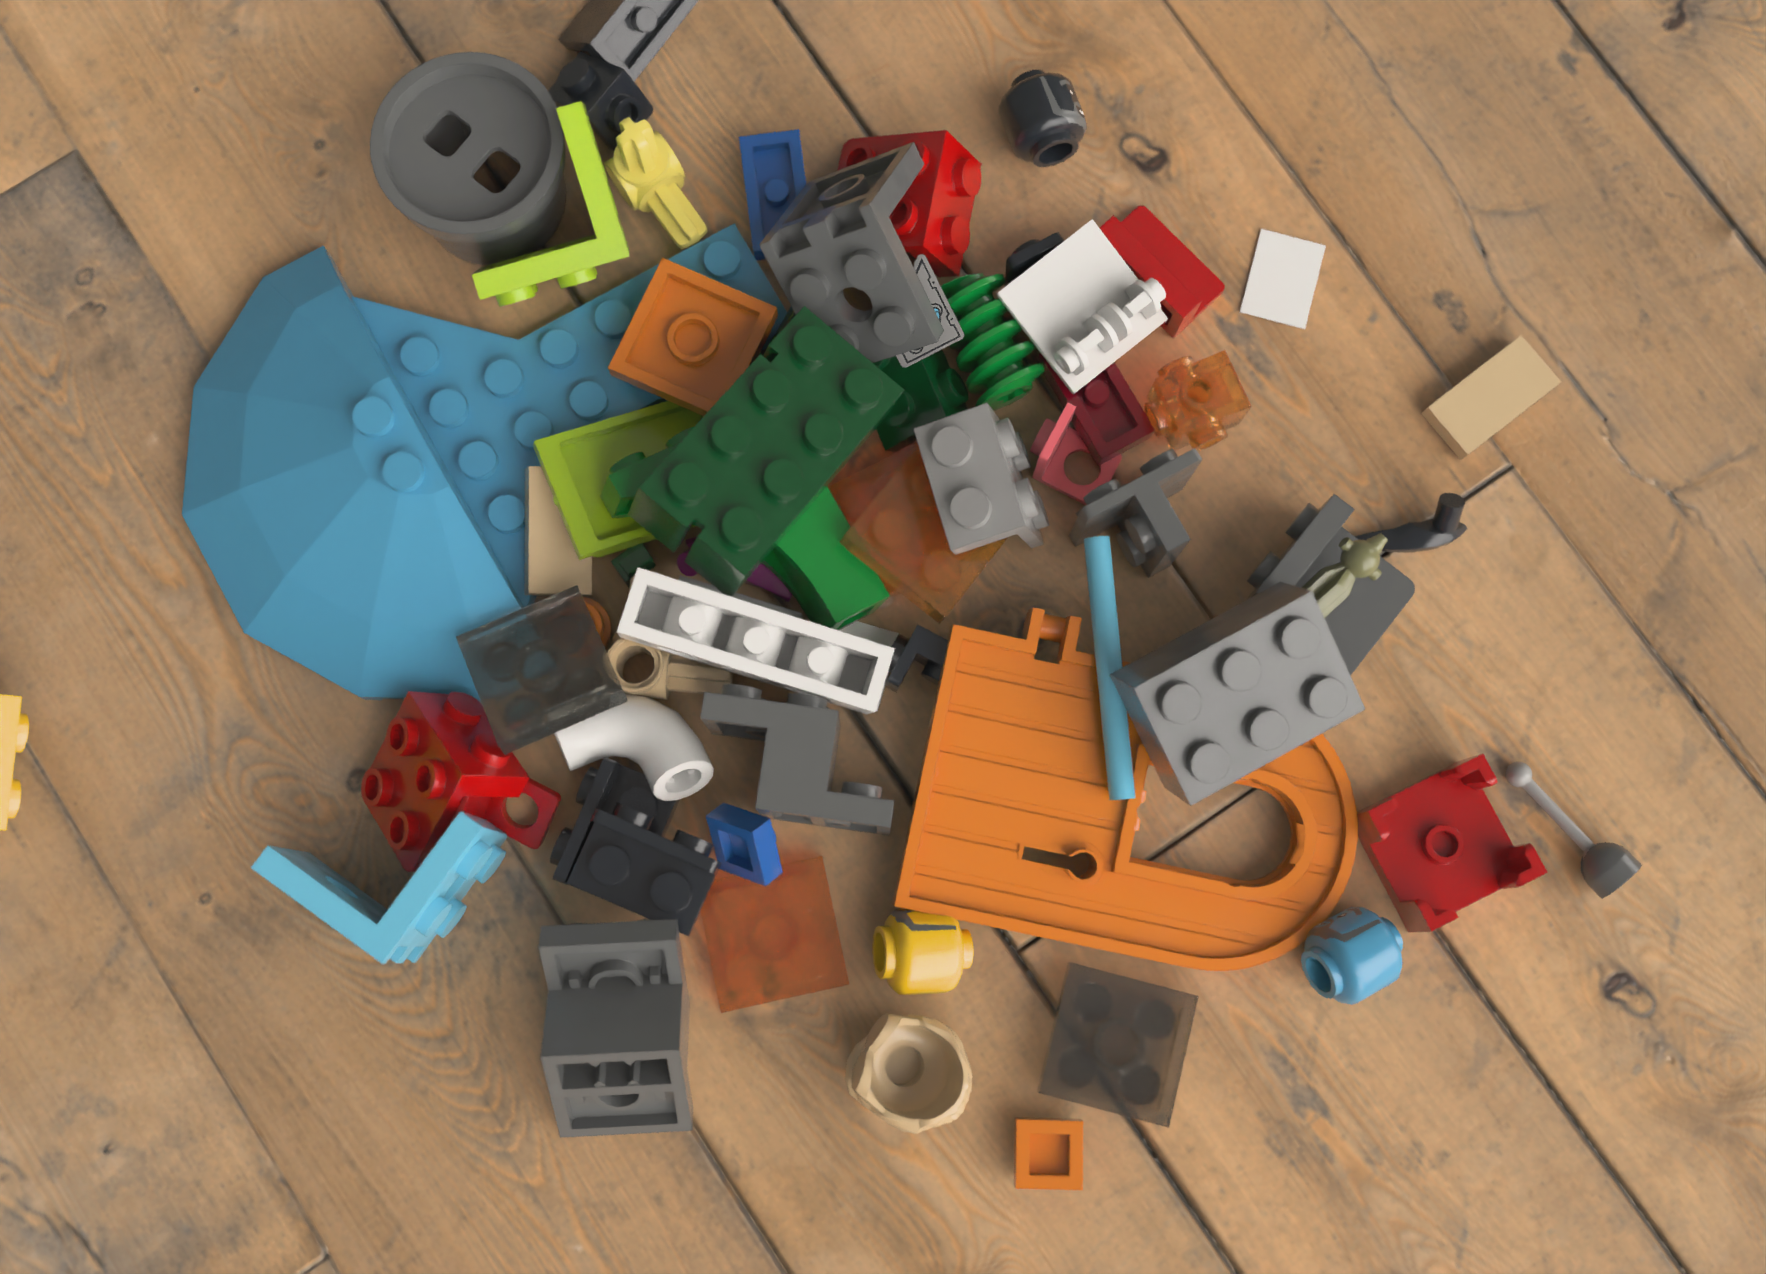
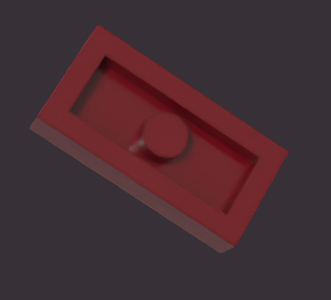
M1039 353L1036 362L1037 364L1043 363L1045 368L1043 374L1063 408H1065L1067 403L1076 406L1071 421L1098 466L1152 437L1156 430L1115 362L1075 394H1072L1044 356Z

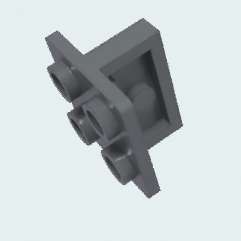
M1194 448L1179 457L1174 449L1165 451L1142 465L1140 471L1143 475L1121 487L1119 481L1114 479L1088 493L1083 498L1086 506L1076 513L1077 519L1069 534L1074 546L1076 547L1084 543L1085 538L1095 537L1118 525L1121 532L1116 535L1123 555L1131 566L1137 567L1141 565L1148 578L1170 567L1191 539L1167 498L1184 488L1203 460L1197 449Z

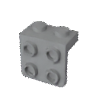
M985 403L914 428L950 550L955 555L1016 534L1031 549L1044 545L1040 529L1049 526V520L1038 490L1033 491L1029 479L1023 478L1021 470L1030 468L1031 464L1020 432L1015 433L1009 417L1000 420L989 404Z

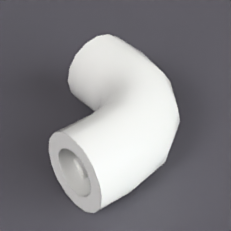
M608 693L576 700L546 712L570 771L604 757H627L641 766L653 794L657 799L663 801H674L688 797L708 784L713 776L714 767L697 735L678 712L652 698Z

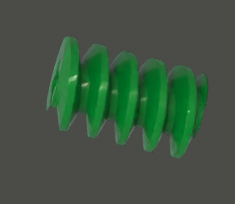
M977 273L951 280L943 284L941 288L964 333V337L949 346L953 350L961 351L956 358L960 371L971 373L965 382L970 393L982 395L977 400L975 406L988 403L992 410L996 411L1026 396L1033 388L1032 382L1045 371L1043 363L1024 366L1022 360L1035 349V345L1032 341L1013 342L1012 338L1022 328L1015 319L1004 321L1002 316L1008 310L999 298L994 299L993 293L1006 283L1004 275L984 276L982 273Z

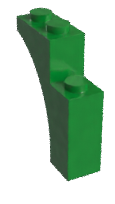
M694 426L679 432L669 439L665 444L667 448L649 457H646L643 452H636L622 458L609 469L611 474L606 479L600 497L612 519L630 517L628 512L638 488ZM828 487L822 491L762 561L796 598L810 622L838 631L874 613L890 596Z

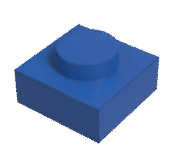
M724 802L706 815L716 859L722 863L720 870L763 886H767L783 873L776 845V834L770 818Z

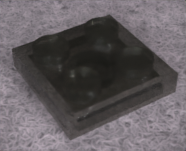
M578 585L456 636L497 744L504 755L628 701Z
M1068 962L1037 1092L1169 1128L1199 996Z

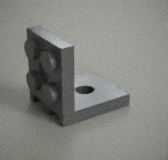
M914 142L809 181L759 244L795 314L804 306L807 307L872 363L937 343L944 332L889 218L925 165ZM855 287L864 291L871 299L873 309L867 311L855 309L846 301L843 289Z

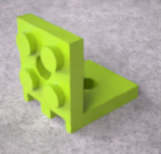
M582 101L556 108L595 234L479 268L472 274V278L480 300L496 296L498 306L500 307L536 296L535 293L538 292L537 283L557 278L560 289L585 283L597 278L596 266L630 256L629 246L585 104Z

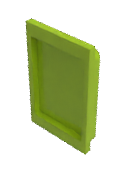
M666 401L533 442L534 450L552 492L553 502L559 509L579 560L591 556L602 557L657 539L631 517L612 519L600 497L606 479L611 474L609 469L616 462L630 454L643 452L646 457H649L666 449L665 444L669 439L679 432L695 426L704 416Z

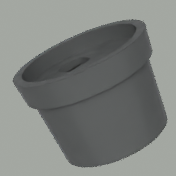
M460 52L431 59L404 75L390 89L378 108L370 136V156L375 177L386 197L407 219L426 233L433 235L441 246L460 259L475 264L490 265L538 251L556 232L566 207V184L563 174L566 158L565 141L556 110L557 106L546 87L527 69L506 58L480 52ZM496 151L505 153L521 166L518 174L500 193H492L474 180L476 171Z

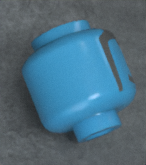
M1349 907L1316 925L1309 931L1304 944V952L1301 956L1302 969L1311 986L1321 996L1329 999L1333 998L1344 1004H1357L1389 986L1400 977L1403 965L1401 954L1403 941L1398 929L1387 918L1379 917L1364 907Z

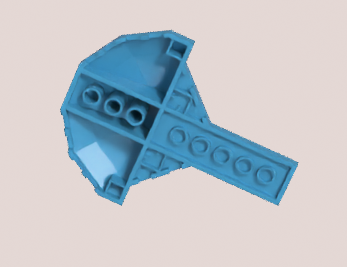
M735 223L667 259L776 306L778 317L761 351L767 349L787 311ZM324 246L264 276L193 387L182 516L243 632L365 700L405 699L408 691L440 694L462 692L476 698L480 703L499 704L560 670L530 616L537 595H524L525 469L528 466H541L533 447L535 440L668 401L611 376L608 370V366L658 265L519 340L354 297L332 256Z

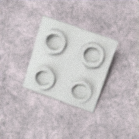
M1093 219L996 294L1072 394H1075L1168 320L1161 310L1160 302L1166 298L1162 285L1154 278H1149L1145 282L1138 280Z

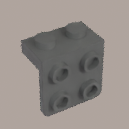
M1335 494L1319 509L1308 503L1285 533L1294 540L1279 558L1270 551L1247 579V582L1255 588L1247 599L1279 582L1301 588L1320 569L1339 563L1342 549L1339 547L1340 541L1345 537H1349L1352 541L1359 540L1342 527L1355 509ZM1381 556L1378 569L1382 572L1380 577L1374 581L1369 577L1356 578L1349 596L1324 618L1350 675L1359 666L1415 592L1412 580Z

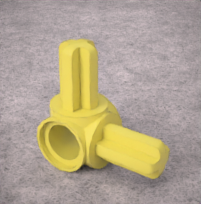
M630 117L623 119L619 123L621 134L616 137L617 146L614 151V157L604 162V167L610 179L632 210L635 211L639 208L641 212H653L677 247L684 249L697 244L706 235L707 225L681 191L684 185L685 173L679 160L666 140L658 131L652 130L647 120L643 119L634 123Z

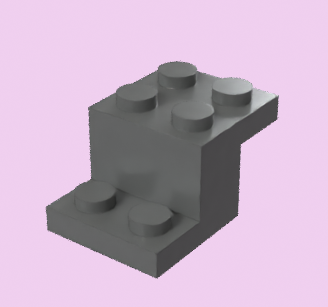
M723 684L721 694L704 692L700 719L711 734L765 741L755 806L760 815L773 820L890 835L894 800L881 799L882 787L864 783L843 782L841 793L831 792L841 725L838 710L829 709L826 698L808 694L789 693L787 703L767 701L761 698L762 690L735 684Z
M643 919L628 922L573 923L570 925L541 926L538 948L547 982L548 998L540 1057L560 1138L693 1131L694 1108L687 1071L690 1000L677 919Z

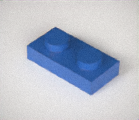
M799 129L739 137L752 245L756 260L766 259L759 244L806 185Z

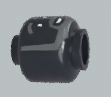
M1037 69L1019 75L1012 82L1011 88L1002 97L998 108L1015 156L1026 162H1033L1038 167L1054 166L1072 157L1079 148L1078 143L1082 140L1087 129L1086 119L1072 82L1058 73H1045L1043 70Z

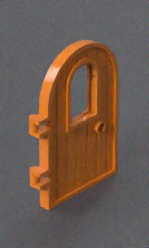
M1033 607L1028 610L1025 618L1023 639L955 624L950 626L944 663L940 672L892 901L894 907L933 915L950 916L961 921L1205 971L1246 969L1279 958L1303 943L1309 931L1328 918L1344 893L1352 872L1358 841V817L1352 786L1344 765L1323 734L1316 736L1233 782L1234 784L1257 788L1270 794L1280 803L1288 817L1291 831L1289 848L1282 862L1269 874L1252 880H1238L1130 857L1135 830L1139 831L1141 822L1137 809L1145 801L1147 792L1144 790L1148 765H1154L1127 712L1136 798L1109 800L1095 655L1076 651L1082 618L1071 615L1066 618L1045 614V610ZM1039 638L1060 643L1056 660L1057 664L1034 659ZM1122 661V666L1124 667L1131 662ZM1024 846L1071 857L1084 853L1088 857L1089 867L1083 875L1075 876L1069 869L1025 860L1022 859Z

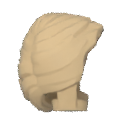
M884 1014L876 1021L869 1034L855 1045L846 1063L845 1081L849 1094L887 1124L903 1132L918 1134L924 1130L951 1123L952 1120H956L963 1113L972 1090V1070L963 1043L956 1032L949 1026L925 1016Z

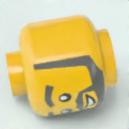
M904 908L896 909L887 916L884 926H877L875 928L872 942L874 969L879 979H886L890 988L901 995L949 992L957 986L962 970L968 969L972 965L973 941L968 929H961L957 919L953 917L933 915Z

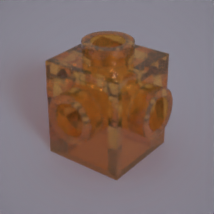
M1226 350L1194 362L1191 356H1185L1166 364L1158 370L1157 374L1159 377L1155 379L1147 395L1148 402L1144 404L1145 414L1156 430L1154 434L1158 438L1165 436L1170 449L1175 451L1191 445L1192 449L1196 448L1197 451H1201L1221 442L1228 436L1226 430L1239 425L1252 407Z

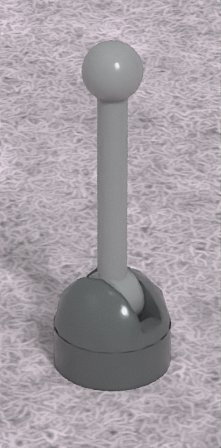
M1514 762L1507 767L1505 773L1507 781L1512 786L1522 787L1584 851L1581 859V873L1586 883L1601 899L1621 887L1641 868L1642 864L1623 846L1606 842L1594 844L1532 779V770L1527 764Z

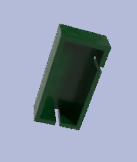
M804 306L768 345L764 355L760 354L643 482L637 490L628 515L673 553L684 541L692 523L697 525L703 531L697 536L684 562L724 595L732 597L883 422L905 390Z

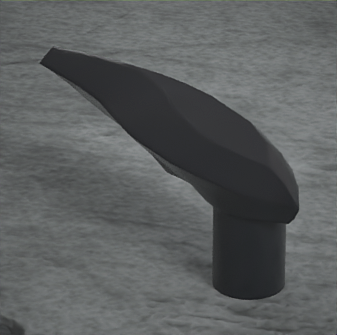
M1444 493L1439 497L1433 519L1422 522H1408L1396 528L1370 532L1355 537L1359 540H1367L1382 533L1388 539L1382 551L1396 553L1420 552L1448 545L1467 530L1466 525L1460 522L1465 500L1458 494Z

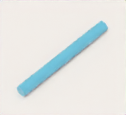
M1110 536L1089 537L1084 539L1109 800L1136 798L1127 710L1110 677L1111 673L1123 667Z

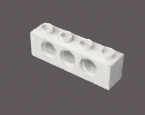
M637 568L617 630L620 638L793 692L823 697L829 703L864 714L876 712L895 648L642 568Z

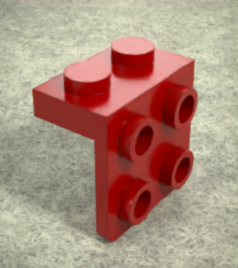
M947 130L852 138L848 140L842 147L837 171L909 143H915L925 165L889 218L906 252L915 259L920 254L925 255L937 277H959L963 255L970 243L969 225L975 196L981 187L982 164Z
M408 691L396 717L392 719L388 726L386 737L370 769L363 776L361 795L404 870L416 872L442 837L463 796L519 798L530 777L512 752L511 746L503 739L484 711L483 705L476 698L462 692L440 694Z

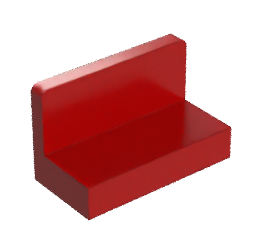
M1139 205L1121 222L1113 215L1100 227V230L1138 280L1145 282L1149 278H1154L1164 288L1166 298L1160 304L1161 310L1168 320L1160 326L1173 339L1223 293L1225 289L1224 283L1144 205Z

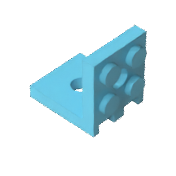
M460 811L389 909H386L309 852L267 845L251 869L380 963L386 964L389 959L395 963H404L406 958L412 963H416L436 935L444 938L460 921L467 908V905L462 903L461 900L477 880L482 884L485 883L500 866L506 855V851L500 847L508 836L486 819Z

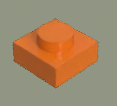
M1015 1117L1014 1187L1016 1189L1083 1190V1120Z

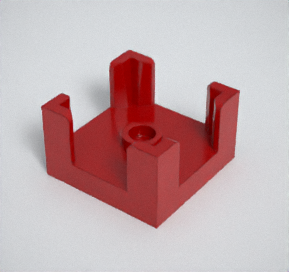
M1483 753L1458 761L1357 812L1358 838L1408 933L1432 932L1459 918L1456 913L1457 911L1500 889L1523 886L1548 873L1531 843L1513 846L1483 790V788L1498 783Z

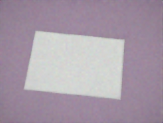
M1261 229L1240 312L1305 329L1326 246Z

